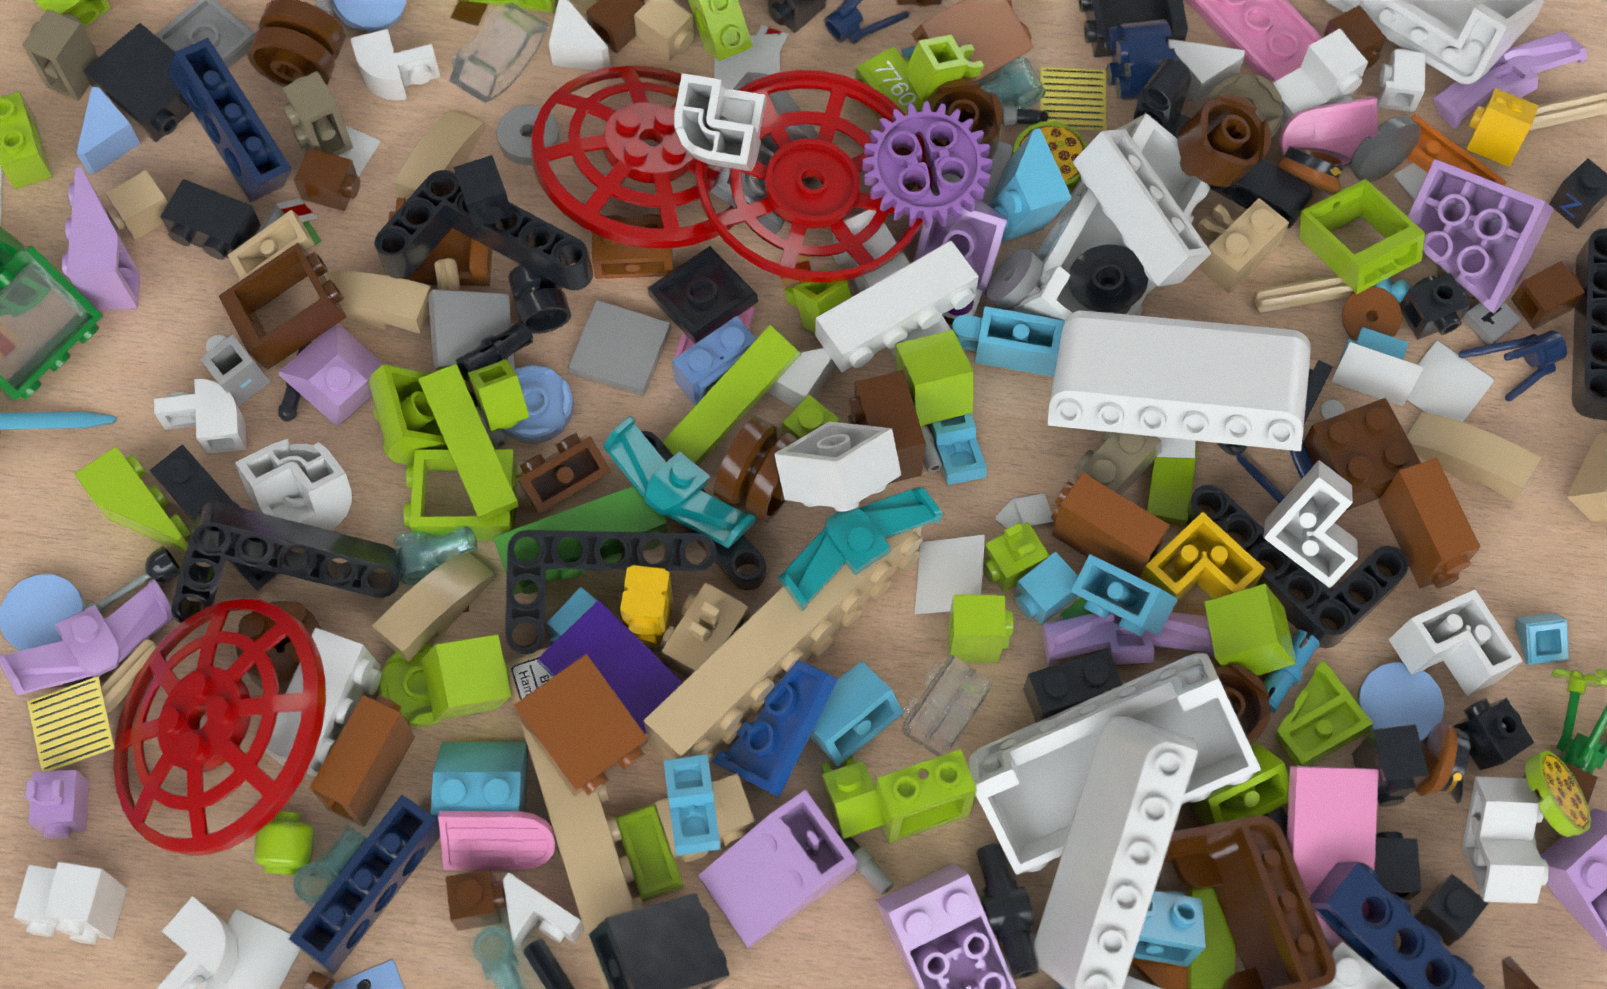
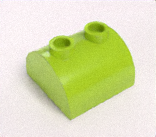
M383 364L370 376L369 387L375 405L373 414L380 423L384 438L383 450L387 457L395 463L408 465L414 463V450H448L418 380L429 375V373Z

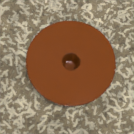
M1370 287L1359 294L1354 292L1346 300L1342 310L1343 326L1348 335L1354 340L1362 327L1394 337L1400 329L1402 322V311L1397 299L1388 291L1378 287Z

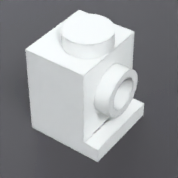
M1405 48L1395 49L1391 52L1389 64H1383L1381 68L1379 85L1383 89L1377 100V108L1415 112L1425 92L1424 52H1415Z

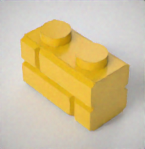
M632 565L626 571L625 591L623 592L620 608L623 624L647 648H655L657 644L661 643L664 634L670 627L669 619L672 616L674 603L670 573L666 569Z

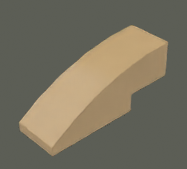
M452 110L441 117L417 144L394 180L398 198H405L407 201L433 172L448 170L455 173L454 167L465 164L486 127L485 122Z
M337 271L326 273V280L331 279L344 297V300L339 303L347 316L346 319L387 330L388 326L391 325L418 334L422 333L430 314L428 294L432 290L430 285L365 272ZM317 293V295H316V297H315L313 303H315L316 301H318V300L320 299L318 293Z
M1426 412L1420 413L1407 434V438L1418 456L1427 461L1438 458L1442 469L1472 487L1478 481L1513 502L1523 491L1542 457L1491 432L1467 423Z
M464 549L414 585L372 625V628L378 638L409 662L435 633L440 637L492 582L496 574Z

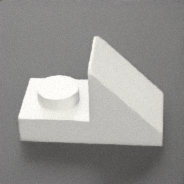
M508 872L503 879L511 935L516 948L519 949L538 921L542 922L539 929L550 938L561 943L565 937L575 944L584 931L581 920Z

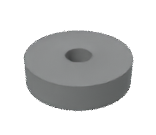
M518 106L509 110L501 118L497 127V137L502 153L510 161L520 165H532L530 149L532 136L526 138L523 135L529 132L533 133L534 122L541 109L540 106ZM551 113L545 126V147L559 144L560 140L558 125Z
M1020 249L1011 254L1001 263L991 277L987 287V298L1003 310L1011 309L1018 305L1031 293L1038 283L1043 270L1042 260L1029 249Z

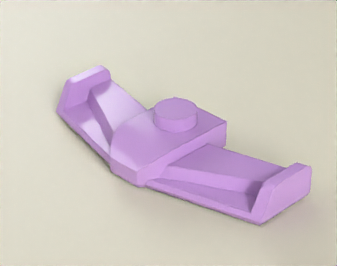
M1564 31L1511 47L1476 82L1462 84L1454 81L1436 95L1434 102L1438 114L1444 121L1456 129L1461 125V120L1477 109L1478 105H1482L1491 97L1495 88L1521 98L1538 89V76L1535 75L1536 73L1573 61L1578 63L1587 61V49Z
M152 579L145 588L105 620L97 607L93 605L55 624L57 633L62 641L7 655L0 654V668L16 695L91 676H100L118 667V663L133 652L144 639H149L174 618L170 603L156 580Z
M1112 612L1109 613L1107 619L1091 613L1043 625V644L1047 665L1055 664V660L1102 649H1109L1115 665L1153 663L1154 646L1208 652L1209 657H1215L1208 618L1205 615L1171 612L1159 636L1145 630L1142 637L1118 626L1122 618Z

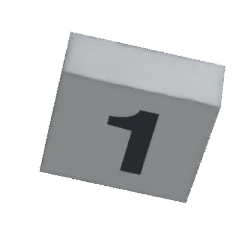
M1479 302L1467 311L1462 318L1487 345L1496 343L1517 327L1522 320L1505 302L1501 304L1495 313H1492Z

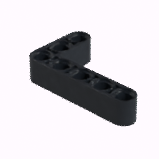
M1162 60L1140 91L1133 120L1148 114L1178 139L1182 126L1190 119L1181 113L1191 82L1189 70L1176 60ZM1263 158L1232 186L1209 185L1211 190L1245 209H1248L1260 198L1289 222L1287 228H1291L1301 215V211L1305 209L1313 194L1311 188L1301 179Z
M439 170L430 174L380 230L374 243L385 273L396 279L405 278L413 274L452 228L565 289H583L593 279V269L588 249L584 242L510 202L513 216L501 219L493 224H485L474 228L456 174L448 170Z
M1600 228L1590 235L1576 258V276L1579 278L1585 293L1574 307L1572 404L1575 410L1584 417L1607 421V228ZM1594 319H1595V320H1598L1599 322H1601L1602 325H1599L1598 323H1596V322L1594 321ZM1592 354L1600 357L1602 361H1599L1596 358H1594ZM1591 390L1597 391L1601 397L1593 394Z
M1210 484L1200 486L1194 491L1188 503L1187 525L1202 513L1197 505H1208L1215 511V514H1206L1227 534L1230 532L1240 534L1245 539V543L1238 544L1257 562L1261 560L1268 561L1275 567L1274 572L1264 570L1256 586L1266 584L1284 606L1287 620L1297 630L1308 632L1306 635L1307 639L1313 635L1320 642V648H1332L1344 639L1396 588L1408 571L1409 563L1406 555L1396 547L1383 546L1375 550L1338 587L1331 591L1320 580L1264 539V528L1219 487ZM1376 565L1386 566L1390 569L1393 576L1383 575L1379 572ZM1289 589L1301 591L1305 595L1306 601L1294 599L1289 593ZM1348 592H1358L1363 596L1365 603L1355 602L1351 599ZM1320 618L1331 619L1336 624L1337 630L1325 628Z
M211 502L202 506L196 515L177 581L171 612L173 617L179 623H182L204 608L212 606L226 560L372 597L384 598L392 595L399 586L401 559L394 548L385 544L224 503ZM215 526L217 528H220L222 531L214 532L208 530L206 527ZM250 537H258V538L263 539L264 541H263V542H253V541L249 540L248 538H250ZM302 548L306 552L297 553L292 551L291 549ZM342 558L348 562L337 563L332 559ZM205 562L211 566L202 567L196 563ZM375 569H385V570H387V571H389V572H387V573H377V572H375V571H373V570H375ZM194 597L199 599L200 601H191L187 598Z
M519 531L511 537L507 546L506 641L512 650L524 655L535 652L542 645L545 636L546 569L627 570L628 567L635 565L666 569V571L698 572L712 566L717 555L716 545L711 538L698 533ZM522 537H532L538 543V554L531 561H521L515 555V544ZM569 537L576 539L581 546L580 556L573 562L561 560L557 552L559 543ZM611 538L617 539L623 546L622 557L614 563L606 562L600 554L603 542ZM656 539L662 542L665 554L661 561L651 564L643 557V547L648 541ZM694 540L701 541L707 551L705 559L699 564L690 563L685 556L687 545ZM525 579L533 581L538 589L535 600L526 604L518 602L513 594L515 585ZM523 622L531 623L537 630L536 639L527 646L517 644L512 637L514 628Z

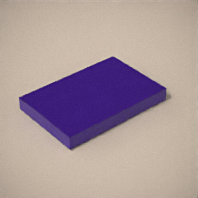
M600 600L537 658V662L554 677L587 654L645 735L647 733L644 720L683 683Z

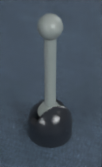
M163 545L148 556L143 574L98 603L91 602L87 604L85 609L95 605L100 614H102L104 608L147 580L155 579L156 582H167L180 574L181 568L169 550Z

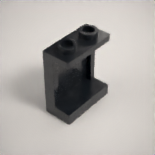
M1078 0L1080 12H1086L1087 20L1084 22V38L1086 43H1091L1094 58L1112 56V50H1109L1107 43V29L1121 23L1165 19L1172 33V36L1165 37L1167 45L1169 39L1185 41L1188 24L1183 0Z
M141 23L136 25L83 70L91 87L100 88L107 97L145 128L149 138L154 142H158L163 136L172 133L178 123L192 112L168 74L175 51Z
M697 893L607 917L588 934L609 989H713L730 976L726 956L717 944L710 927L708 912L702 907Z

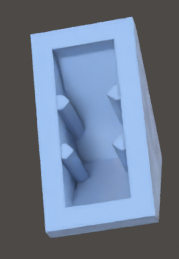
M92 87L76 154L87 173L96 174L139 145L140 142L131 124L100 88Z

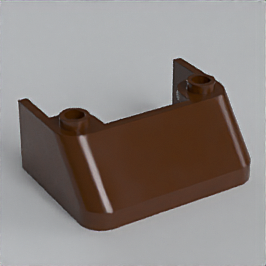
M1253 816L1172 832L1163 862L1172 861L1178 878L1187 887L1193 890L1214 888L1245 970L1236 972L1228 977L1224 982L1223 989H1322L1333 981L1336 974L1333 956L1284 834L1275 821L1266 816Z

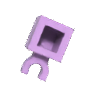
M77 770L33 772L32 781H27L25 798L30 801L28 823L41 832L43 837L49 839L70 838L71 832H86L89 780Z

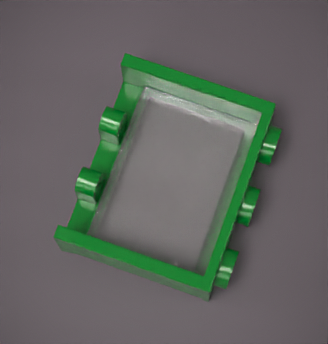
M23 246L0 268V391L7 399L14 401L19 397L23 400L29 398L42 384L38 379L49 368L53 372L59 369L71 356L67 351L77 341L83 344L98 331L99 326L96 323L103 317L33 246Z

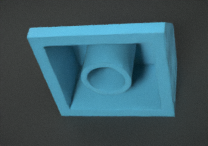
M1040 128L1030 133L1006 163L989 204V207L1008 218L1002 237L1003 242L1044 230L1072 199Z
M442 742L433 771L431 815L439 822V811L525 812L528 763L527 742Z

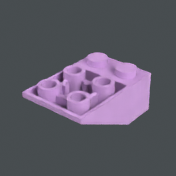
M82 167L75 168L74 183H70L68 188L72 214L71 218H67L65 223L69 248L68 253H65L62 258L63 273L97 310L138 309L140 272Z
M804 790L769 814L701 872L698 877L747 948H749L856 872L857 860L807 791Z
M1592 809L1590 811L1591 825L1588 831L1575 837L1573 835L1570 837L1562 836L1540 857L1547 861V885L1553 895L1607 952V811Z
M955 863L875 900L890 936L917 989H1017L969 874Z

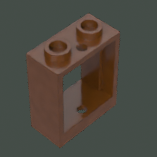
M296 243L219 295L247 352L267 370L347 317L339 303L344 300L342 293L331 279L327 281L324 276L328 272L327 266L315 251L309 254L299 243ZM308 276L320 299L269 334H266L255 311Z

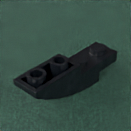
M183 444L150 469L151 474L178 503L193 523L199 509L207 503L219 502L240 507L236 502H233ZM215 526L206 527L210 531H222L220 528H217ZM250 537V538H248L249 540H251V541H253V542H263V541H264L263 539L258 538V537ZM229 561L257 592L279 574Z

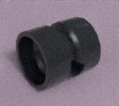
M522 265L516 266L509 273L508 280L513 298L517 302L516 309L519 319L530 328L533 334L554 331L569 322L571 312L566 294L562 291L563 287Z

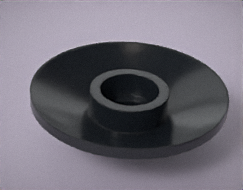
M1100 245L1085 251L1077 257L1070 268L1069 274L1071 276L1068 279L1070 291L1078 303L1090 310L1108 313L1121 311L1135 304L1145 293L1149 278L1144 272V266L1131 249L1120 245ZM1107 284H1112V285H1114V286H1110V287H1105V285H1107Z

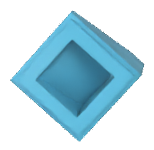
M1555 613L1516 618V628L1526 664L1533 665L1569 660L1566 618Z

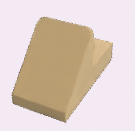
M290 210L228 254V257L240 279L243 280L296 243H299L306 251L314 246L315 243L300 217Z

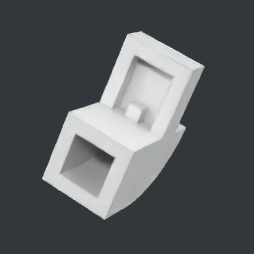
M388 29L350 38L365 85L372 93L381 98L405 100L407 99L405 86L425 84L432 79L441 77L432 44L394 53Z
M194 379L195 394L175 392L167 397L154 399V414L163 428L169 430L196 426V439L206 454L247 450L246 423L243 414L231 393H227L219 383L207 379Z
M192 896L162 930L166 936L187 954L157 989H206L208 985L206 980L211 975L227 983L236 967L238 944L233 930L209 907Z

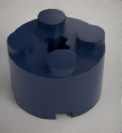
M1165 19L1121 23L1114 27H1108L1107 43L1109 50H1112L1113 62L1107 64V80L1109 86L1115 85L1118 100H1138L1141 89L1162 60H1176L1175 48L1169 49L1165 37L1172 36V33Z

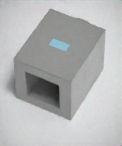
M233 334L200 358L221 387L227 393H231L238 406H241L271 383Z

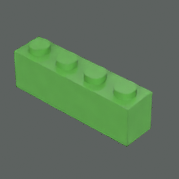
M632 486L494 536L493 539L506 572L508 542L519 531L556 530L669 533L665 516L659 515L649 507L638 490ZM532 537L520 538L514 547L515 555L521 561L533 560L539 551L538 543ZM571 537L563 539L557 548L558 556L565 562L575 561L581 553L579 542ZM607 539L601 545V557L608 563L618 561L623 554L622 544L617 539ZM656 539L650 540L644 545L643 551L654 549L660 546L662 542ZM546 569V583L559 578L565 580L573 579L583 574L585 570ZM525 579L515 585L513 593L514 595L521 592L531 594L538 592V589L533 581Z

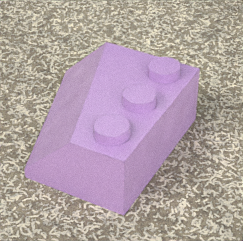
M1434 159L1408 218L1425 232L1423 252L1448 274L1451 273L1454 279L1475 296L1487 309L1495 313L1519 283L1554 208L1543 200Z

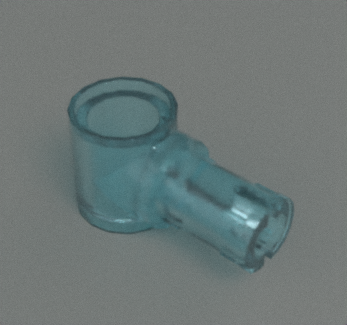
M1024 57L1014 59L1005 64L995 79L980 83V88L990 94L992 91L1000 102L1004 104L1013 102L1014 106L1018 107V109L1028 108L1036 104L1045 95V89L1030 61Z
M464 526L438 537L426 532H410L397 537L394 540V548L399 562L401 582L407 585H416L446 560L476 550L477 540L473 530L468 528V526Z
M349 825L346 826L345 831L325 857L320 855L314 863L307 864L298 870L294 877L293 887L295 893L310 909L314 907L367 839ZM319 878L327 879V887L322 894L318 896L308 895V888L314 880Z
M490 927L485 928L476 936L473 944L474 958L481 965L486 979H492L496 989H525L516 968L520 964L513 950L512 938L502 928ZM487 936H499L505 942L506 951L499 960L489 961L481 955L480 944Z

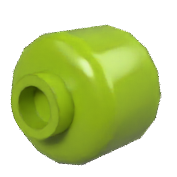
M279 812L271 822L256 833L254 861L258 865L264 866L263 873L299 875V869L310 865L314 828L309 823L300 822L301 813Z

